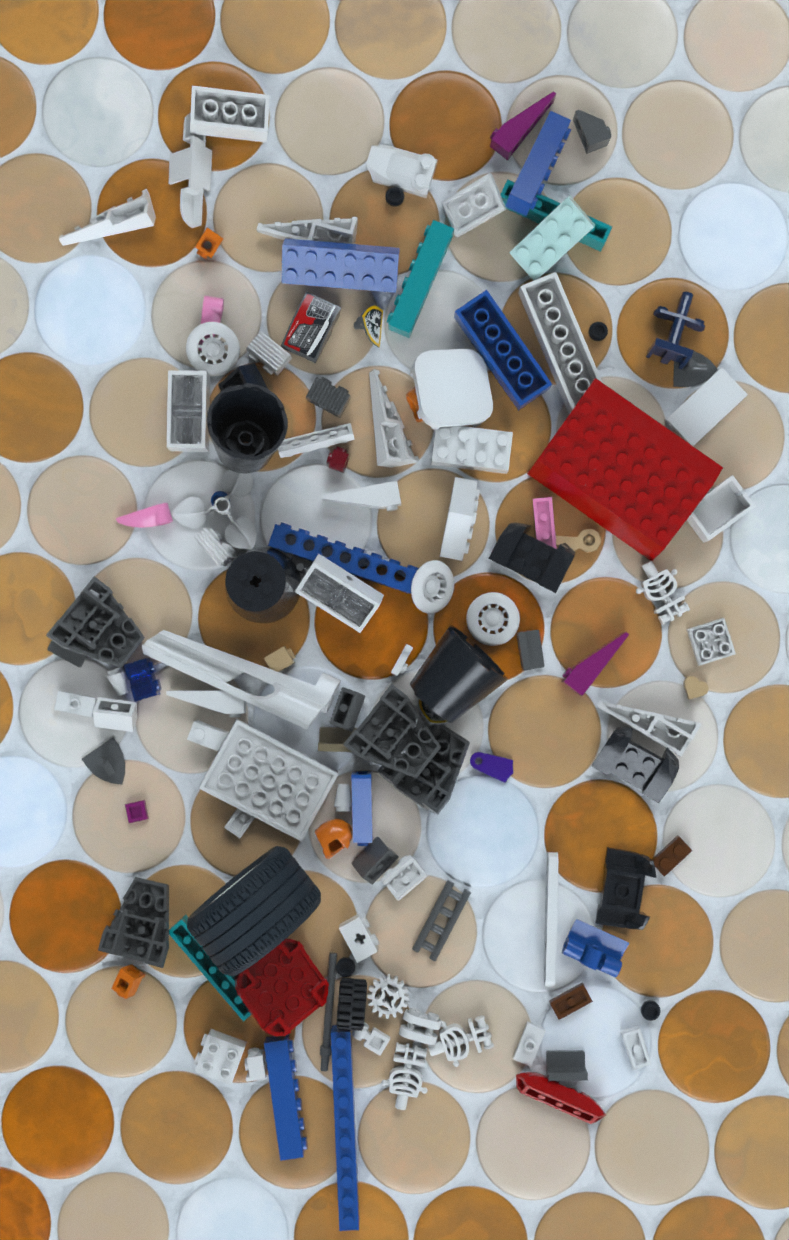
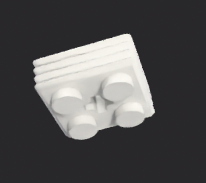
M203 528V531L194 536V539L218 565L227 566V564H230V561H233V558L236 559L234 555L235 549L229 543L221 541L223 537L216 529Z

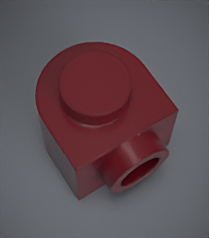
M336 446L333 453H329L326 463L329 464L330 469L342 473L345 472L350 459L346 449Z

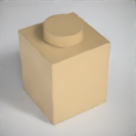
M284 646L264 659L270 669L280 672L294 664L293 659L296 657L291 648L287 649Z

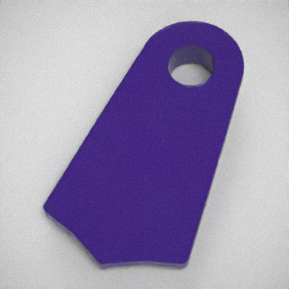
M481 752L474 753L470 758V764L474 769L504 783L514 773L513 760ZM477 757L482 759L480 764L475 763Z

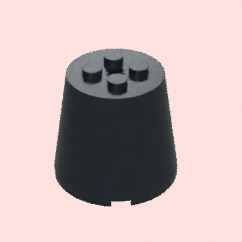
M243 383V385L227 387L213 399L208 409L207 428L220 461L234 472L248 474L259 471L268 464L285 439L288 419L283 403L273 392L256 384Z
M254 548L238 556L229 566L225 578L226 596L235 612L244 619L263 624L276 622L287 616L297 604L300 595L295 590L301 581V577L296 565L286 554L273 548ZM256 577L259 580L261 579L259 587H256V585L252 584V582L255 581Z
M453 625L448 627L410 682V686L415 692L414 694L427 705L428 710L434 715H439L449 723L455 722L508 680L502 669L477 644L472 646L466 641L468 637Z

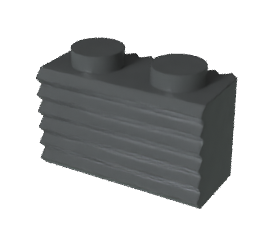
M316 377L306 395V400L341 418L351 399L350 394H348L349 391L341 386L336 388L331 385L332 382L327 378L322 377L319 379Z
M342 687L329 723L353 732L365 695Z

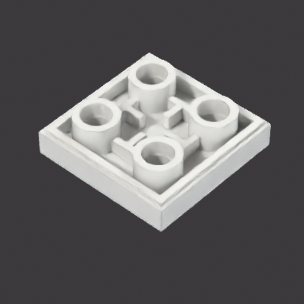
M725 618L686 629L698 666L736 654Z

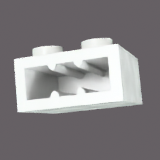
M211 1029L209 1034H204L201 1046L204 1047L202 1053L198 1052L194 1064L197 1065L195 1072L231 1085L247 1042Z

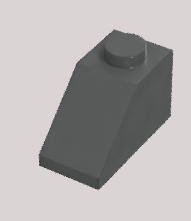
M581 110L575 111L573 122L586 154L608 146L611 139V130L608 126L606 127L604 120Z

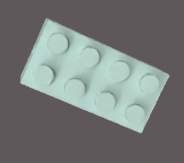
M569 195L509 253L533 281L537 280L592 230L595 224Z

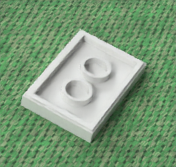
M488 173L441 202L450 225L454 228V235L457 238L506 210L491 173Z

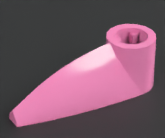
M204 296L201 324L206 322L220 323L224 308L223 298ZM201 339L199 344L202 345L204 341Z
M168 503L158 504L116 518L120 524L138 528L161 526L173 522Z

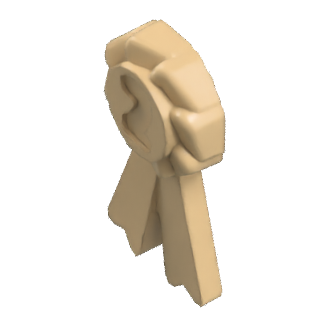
M586 529L581 531L578 537L556 536V546L566 543L574 551L581 549L589 553L598 549L601 544V538L597 531Z

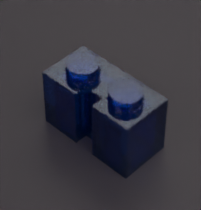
M145 658L124 665L127 678L131 684L130 688L134 702L161 695V683L154 674L156 672L154 661H151L150 658Z

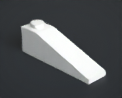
M397 481L321 495L322 500L326 502L387 509V511L397 510L398 506H401Z
M223 690L166 691L168 696L223 714H230V717H241V714L246 713V701Z
M197 720L194 721L187 740L219 751L229 732Z

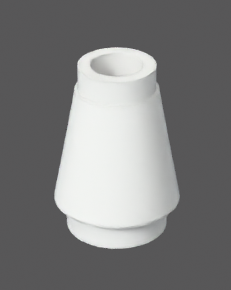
M120 667L108 670L107 678L117 696L128 693L125 670Z
M338 784L334 802L335 812H351L352 799L349 784Z

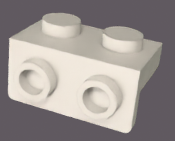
M409 855L402 857L396 867L388 869L380 880L388 887L396 900L399 901L428 875L417 860Z

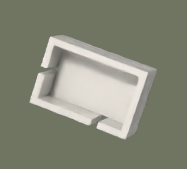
M733 475L710 490L687 519V522L703 543L711 540L756 507L746 492L736 497L735 494L742 491L743 488Z

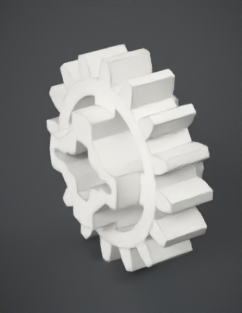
M390 974L387 975V979H384L381 975L379 982L374 979V986H369V991L372 993H367V998L371 999L368 1001V1005L373 1006L372 1012L374 1013L378 1010L379 1017L386 1014V1019H389V1014L396 1018L397 1011L402 1014V1007L408 1006V1003L404 1000H409V995L405 994L408 992V987H403L404 981L398 982V976L391 979ZM381 987V992L375 996L376 991ZM385 990L391 996V1002L385 997ZM401 997L400 1002L395 1005L396 1000Z

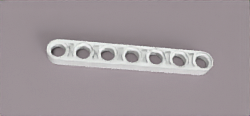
M547 852L543 979L544 986L551 987L555 986L558 852Z

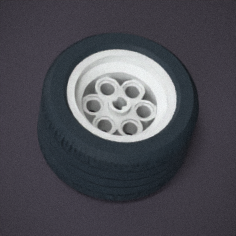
M275 846L243 869L189 916L187 928L220 972L224 975L235 976L267 955L302 925L320 905L321 892L303 868L299 866V863L285 847Z

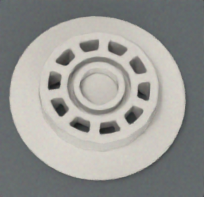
M206 322L198 325L190 333L186 343V354L189 362L197 371H207L210 376H220L228 373L236 365L240 355V345L235 333L229 327L218 322ZM201 339L204 341L202 345L199 344ZM198 348L202 349L201 353L198 352ZM224 353L227 354L225 359L222 357ZM202 355L206 358L205 361L201 358ZM221 359L222 362L217 364L216 360Z
M432 560L424 563L415 573L411 585V595L416 607L420 611L429 614L442 610L449 603L453 595L454 577L450 568L441 561Z
M490 592L480 595L471 603L467 611L466 622L469 632L477 641L485 645L497 646L508 642L516 634L520 623V615L517 606L509 597L501 593ZM491 604H495L496 607L491 608ZM487 606L488 609L484 611L483 607ZM499 606L502 607L504 610L500 611L498 609ZM504 621H507L506 627L503 625Z

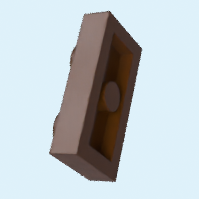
M677 835L652 860L654 861L655 868L665 877L692 850Z
M583 983L549 1000L558 1020L593 1002Z

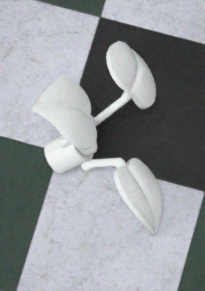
M230 469L227 470L222 476L221 488L230 493L225 497L218 498L214 506L208 510H205L204 502L198 497H188L181 501L171 512L172 516L180 524L195 529L205 525V514L216 510L221 515L226 514L232 524L225 528V539L231 546L251 550L256 543L254 523L245 516H241L235 521L230 514L231 504L229 502L233 494L237 497H244L251 492L253 488L251 473L244 474Z

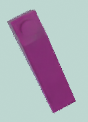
M554 91L504 123L500 129L496 128L490 136V147L508 161L554 103L556 93Z
M627 632L621 633L575 664L572 668L568 667L562 675L564 677L562 682L577 694L583 696L629 634Z

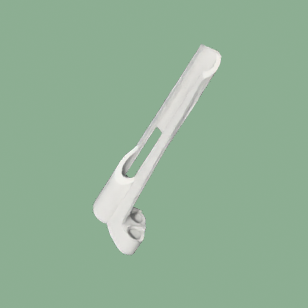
M166 630L159 632L148 639L145 644H142L144 655L305 729L314 722L321 712L327 713L334 699L333 697L341 683V680L322 673L315 686ZM245 672L273 685L274 691L267 696H254L227 682Z

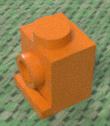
M206 228L195 246L198 250L196 253L204 259H207V257L212 258L224 238ZM206 241L211 243L210 249L205 248L204 243Z
M132 964L120 969L111 989L122 998L132 997L135 995L142 978L146 974Z

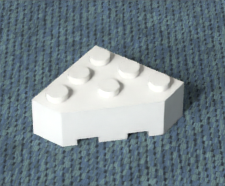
M455 477L440 557L462 561L464 553L468 554L470 543L467 542V539L472 538L473 528L471 527H473L476 521L477 513L475 512H477L480 489H477L478 481Z

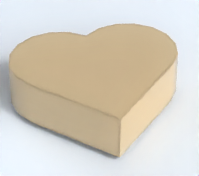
M688 676L684 679L683 685L688 700L707 694L709 687L706 682L699 681L694 676Z

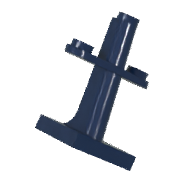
M682 293L675 313L668 311L663 306H659L654 310L653 315L655 317L672 321L667 340L656 338L649 348L646 358H650L654 354L662 357L660 362L666 365L670 360L680 363L678 369L681 370L692 358L694 350L679 345L684 326L698 332L705 330V322L703 320L687 317L693 299L692 293Z

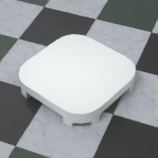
M470 349L429 350L421 353L414 360L410 368V375H413L419 406L417 415L419 419H422L427 425L431 426V429L438 430L440 427L465 425L476 427L491 416L493 400L487 367L479 353Z

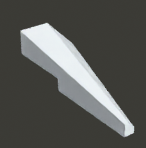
M143 190L142 196L134 200L130 197L127 199V203L117 207L114 206L90 219L89 225L83 228L77 226L74 228V232L59 236L61 244L64 246L154 226L156 215L148 190Z
M358 217L350 219L334 218V220H298L291 223L275 222V224L258 223L257 231L281 240L287 238L355 244Z
M374 369L369 373L377 465L393 468L417 463L419 458L414 456L411 446L413 444L411 440L407 441L403 432L405 427L393 401L390 402L386 392L388 390L386 386H382L378 377L380 374L379 370Z
M602 701L597 706L663 747H668L680 757H682L701 726L699 722Z

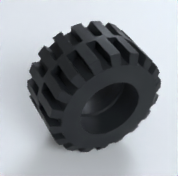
M341 979L336 1022L338 1029L362 1031L367 995V982L365 979Z

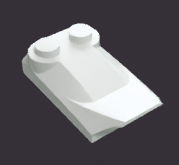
M384 144L372 145L366 162V168L369 170L374 183L391 188L398 187L404 192L427 198L438 160L426 153L420 155Z

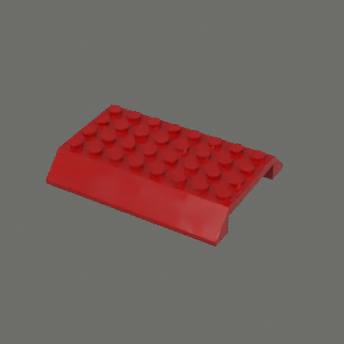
M595 378L527 474L644 557L653 561L666 548L711 489L723 467Z

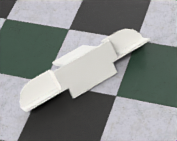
M189 113L184 120L183 141L189 143L190 147L170 154L168 184L172 185L189 179L188 187L181 189L180 212L185 223L189 227L195 228L202 226L203 190L210 192L212 150L205 147V135L190 134L191 113Z

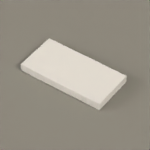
M721 367L665 421L683 440L694 446L748 394Z

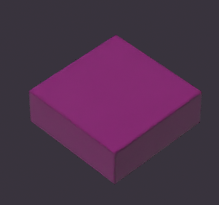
M145 800L125 804L129 823L149 819Z

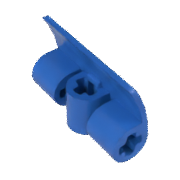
M576 919L564 942L562 954L579 961L588 968L597 969L616 978L622 967L621 958L629 942Z

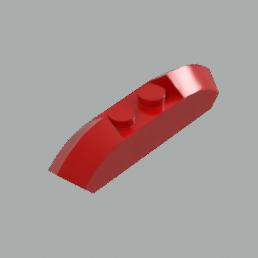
M524 1072L516 1075V1086L519 1092L589 1124H593L606 1116L602 1107L592 1097L582 1091L579 1093L577 1090L567 1088L557 1081H549L547 1076L540 1073Z

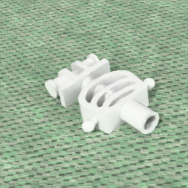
M652 561L642 565L648 579L641 582L642 588H637L636 593L641 594L643 592L645 598L649 601L663 600L664 605L654 610L655 614L663 610L666 614L658 616L662 625L669 620L673 621L675 615L681 617L682 613L690 611L686 602L679 607L677 605L678 602L685 599L684 596H680L672 601L669 597L677 588V581L673 577L677 574L676 569H673L671 573L667 569L658 573ZM671 583L670 590L666 592L665 588ZM653 585H654L655 588H656V589H654V590H649V589H648V587L653 586ZM658 592L660 597H652L650 593ZM672 606V608L674 609V611L671 612L670 609H669V607Z
M484 1015L475 1018L478 1027H474L472 1018L468 1019L471 1033L467 1034L459 1024L453 1023L446 1026V1022L442 1021L441 1027L443 1029L439 1031L441 1041L436 1042L435 1045H428L430 1055L434 1056L445 1052L447 1060L454 1061L453 1065L457 1067L459 1066L458 1060L468 1056L469 1041H475L478 1053L482 1052L479 1042H484V1049L493 1048L494 1044L491 1042L492 1035L486 1032L489 1026L485 1023ZM455 1031L460 1032L462 1036H457ZM464 1043L465 1048L461 1052L460 1045ZM457 1046V1051L454 1053L453 1047Z
M397 1042L393 1061L401 1062L405 1065L392 1068L390 1079L382 1080L381 1084L383 1086L389 1085V1092L397 1094L395 1108L406 1110L408 1096L417 1098L419 1091L423 1094H426L428 1091L426 1087H421V1073L417 1069L412 1068L413 1065L425 1067V1059L416 1058V1056L426 1058L427 1048H419L418 1045H415L414 1048H409V1043L403 1045ZM401 1052V1053H404V1055L395 1054V1053ZM408 1052L413 1053V1056H408Z

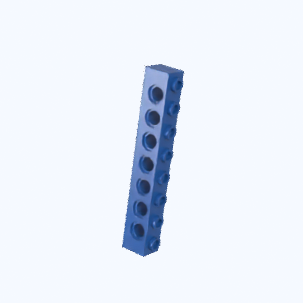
M286 523L275 524L268 544L270 548L313 562L318 554L323 556L322 551L324 548L330 547L333 549V553L330 557L325 558L350 574L411 594L412 581L419 568L412 565L407 567L401 566V562L394 559L389 561L383 560L382 556L376 553H371V555L365 554L364 550L358 547H353V549L346 548V544L335 540V543L328 542V538L317 534V537L310 536V532L304 529L292 530V526ZM290 535L296 536V542L293 545H288L286 542L287 537ZM308 541H312L315 544L314 549L311 551H306L304 548L305 543ZM342 554H350L351 560L348 563L341 562L340 557ZM362 559L368 560V568H359V561ZM378 566H386L388 569L387 573L379 575L376 572ZM403 571L406 578L403 581H397L394 577L396 572Z

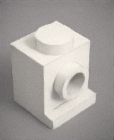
M251 1048L248 1050V1056L245 1059V1070L248 1071L246 1082L266 1079L268 1070L265 1049Z

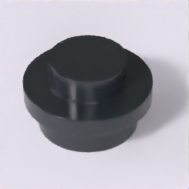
M398 187L388 189L385 196L386 202L393 207L400 206L404 201V192Z
M595 322L590 326L588 333L592 340L602 341L606 338L608 329L604 323Z
M349 957L339 959L336 964L337 973L342 977L351 976L355 971L354 961Z
M649 1000L642 1004L641 1014L646 1020L653 1021L659 1017L661 1010L655 1001Z

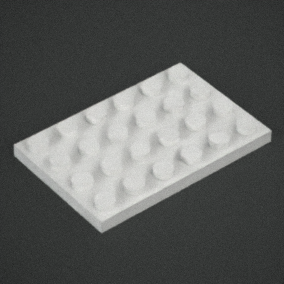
M236 719L202 780L199 789L302 842L339 773Z

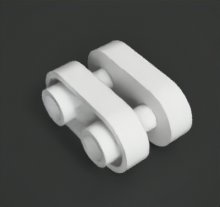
M414 1007L406 1009L403 1019L407 1021V1025L402 1024L400 1026L399 1035L428 1045H435L438 1035L433 1033V1030H439L442 1023L439 1015L432 1012L425 1014ZM415 1024L426 1027V1030L414 1026Z

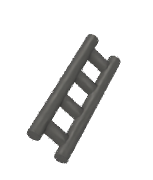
M447 880L412 948L416 952H419L421 947L432 952L429 958L433 961L437 960L471 894L467 889H464L462 894L453 890L454 883ZM448 896L458 901L453 911L443 906ZM439 913L449 918L445 928L434 923ZM430 930L441 935L436 945L425 940Z

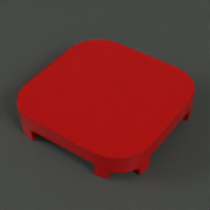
M285 939L255 964L237 974L235 979V989L238 996L265 1033L275 1037L290 1034L292 1029L319 1007H323L327 1002L329 986L327 979L322 976L303 948L304 946L299 941L293 939Z

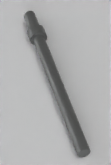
M330 952L327 979L329 986L325 1005L323 1043L320 1046L321 1071H328L329 1056H331L332 1052L330 1040L337 953Z

